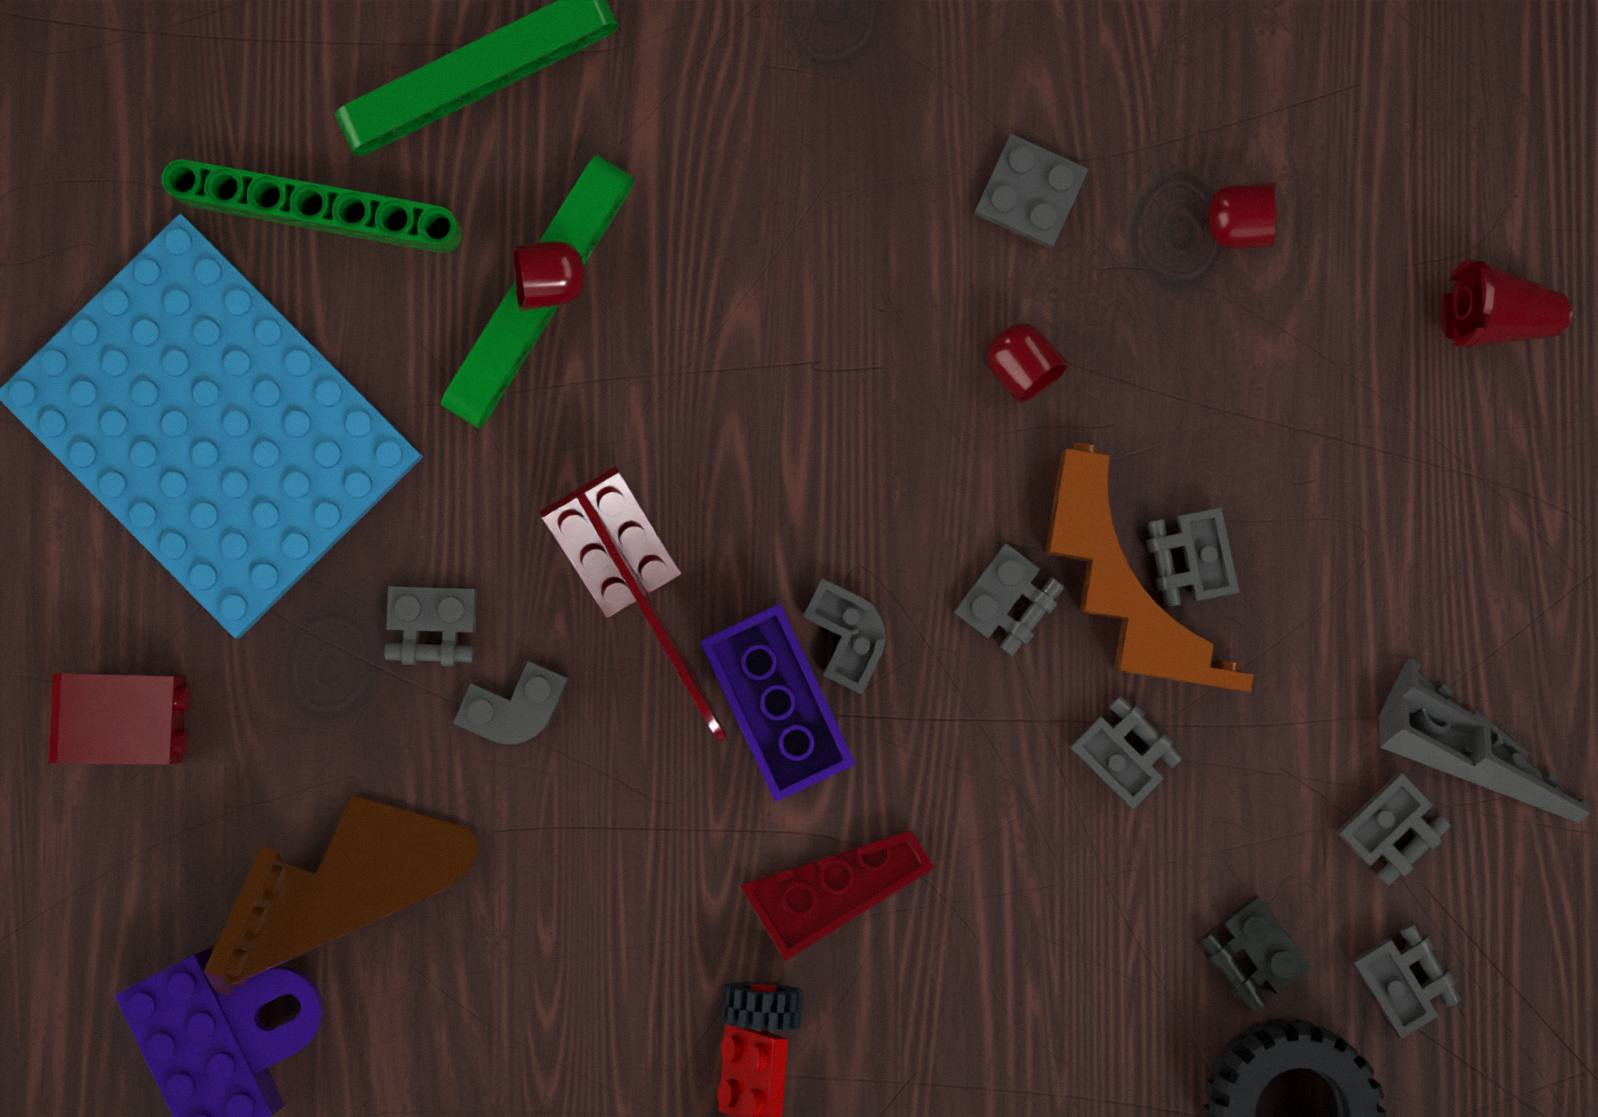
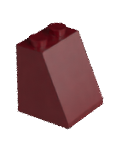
M53 673L48 763L148 765L182 763L183 755H186L188 752L190 741L189 732L187 729H184L185 712L189 711L192 700L191 688L189 685H186L187 676Z

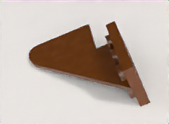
M351 795L316 874L283 863L279 851L261 846L204 969L206 977L214 991L232 997L236 986L243 987L247 979L449 889L459 882L474 864L479 851L476 835L464 826Z

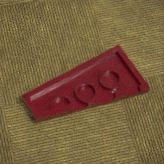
M908 831L740 885L783 959L787 961L935 868L913 832Z

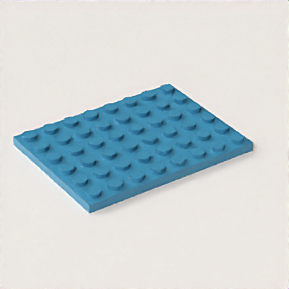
M181 213L0 388V401L235 639H240L424 457Z

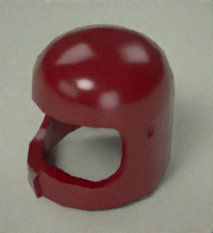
M1276 182L1232 185L1219 189L1214 194L1208 211L1209 229L1215 242L1222 247L1232 249L1272 247L1276 233Z
M550 241L520 245L514 248L515 291L520 311L565 305L574 302L580 297L584 289L585 272L582 258L573 245L564 241Z
M1026 323L1015 324L1005 329L994 339L987 351V363L990 370L1013 398L1020 403L1040 394L1058 380L1070 367L1068 361L1052 346L1046 337L1035 326Z

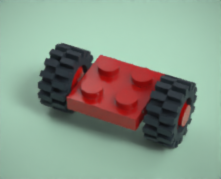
M742 981V983L731 982L724 985L721 1022L725 1023V1035L721 1043L722 1072L721 1082L717 1090L719 1112L732 1117H782L788 1038L770 1033L769 1031H776V1029L789 1031V1029L796 1030L800 1028L803 990L789 985L780 986L776 983L764 984V982L751 983L749 981Z

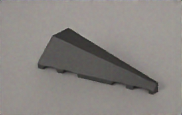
M1411 658L1404 664L1379 715L1380 748L1577 823L1591 814L1590 803L1583 798L1578 801L1557 786L1560 780L1558 776L1551 771L1542 774L1526 761L1529 753L1477 710L1471 713L1450 698L1453 690L1442 683L1435 686L1420 674L1421 664Z

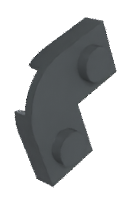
M822 578L803 618L841 636L823 676L862 695L884 650L886 639L882 619L875 607L867 600Z
M527 661L511 700L478 685L470 684L453 724L501 744L510 745L526 742L543 732L548 726L569 678L536 663Z

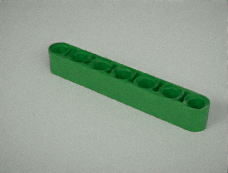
M558 0L345 104L334 115L353 155L362 156L369 154L608 37L618 29L619 23L607 0Z
M595 155L584 169L539 243L550 241L570 243L579 252L584 266L627 198L634 184L635 177L600 155ZM515 281L448 386L441 401L442 407L476 428L482 427L488 420L558 306L520 311L517 303Z
M177 159L170 162L162 173L164 189L180 203L192 208L437 253L454 251L463 239V230L460 223L448 209L441 206L185 159ZM194 175L195 183L193 187L186 192H180L181 181L186 176ZM237 183L236 194L228 200H222L223 188L227 184ZM273 190H279L280 198L278 203L270 208H264L263 200L265 196ZM314 198H321V210L317 214L306 215L305 207L307 203ZM355 206H364V217L357 223H348V212ZM399 213L407 214L408 221L403 229L399 231L389 230V222L394 215ZM440 221L450 223L449 233L441 239L431 238V230L436 223Z

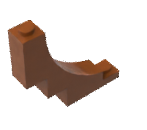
M1074 443L1073 449L1066 448L1060 457L1045 554L1087 561L1079 612L1122 619L1114 670L1241 692H1251L1254 675L1241 673L1242 664L1216 660L1215 668H1211L1214 644L1192 633L1169 616L1146 592L1129 567L1115 533L1109 506L1108 469L1110 455L1099 454L1100 447L1084 443Z

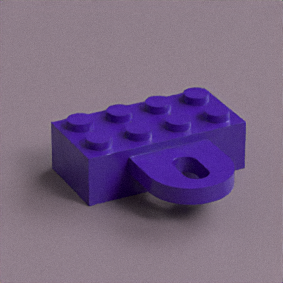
M210 948L114 995L172 1117L273 1116L285 1106V1103L267 1067L297 1053L307 1046L317 1035L324 1015L323 999L316 984L306 974L291 967L276 966L247 979L243 987L236 986L232 997L214 991L204 973V969L212 954ZM284 994H291L297 997L301 1010L296 1018L275 1028H268L261 1023L259 1010L262 1005Z

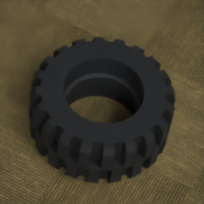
M1284 1018L1271 1019L1269 1022L1270 1026L1262 1027L1257 1023L1246 1028L1248 1036L1242 1040L1234 1036L1226 1044L1230 1051L1224 1059L1217 1055L1211 1066L1216 1071L1214 1080L1207 1079L1205 1093L1209 1097V1103L1204 1105L1206 1117H1255L1257 1101L1263 1088L1278 1074L1294 1068L1313 1070L1325 1079L1331 1093L1329 1117H1386V1110L1379 1105V1100L1384 1098L1381 1084L1372 1077L1375 1071L1369 1062L1357 1053L1358 1050L1347 1041L1323 1026H1315L1306 1020L1295 1019L1294 1022H1288Z

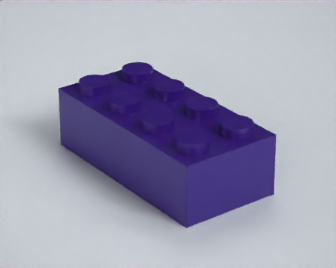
M781 604L773 606L700 641L775 802L856 765Z

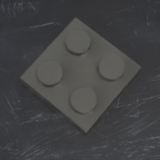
M1010 134L974 215L1052 250L1089 169Z

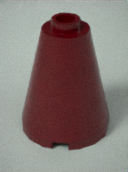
M1470 259L1460 263L1449 279L1456 280L1452 293L1444 292L1442 300L1441 321L1443 333L1446 338L1454 339L1455 343L1452 345L1463 348L1556 337L1570 325L1573 317V309L1566 295L1479 260Z

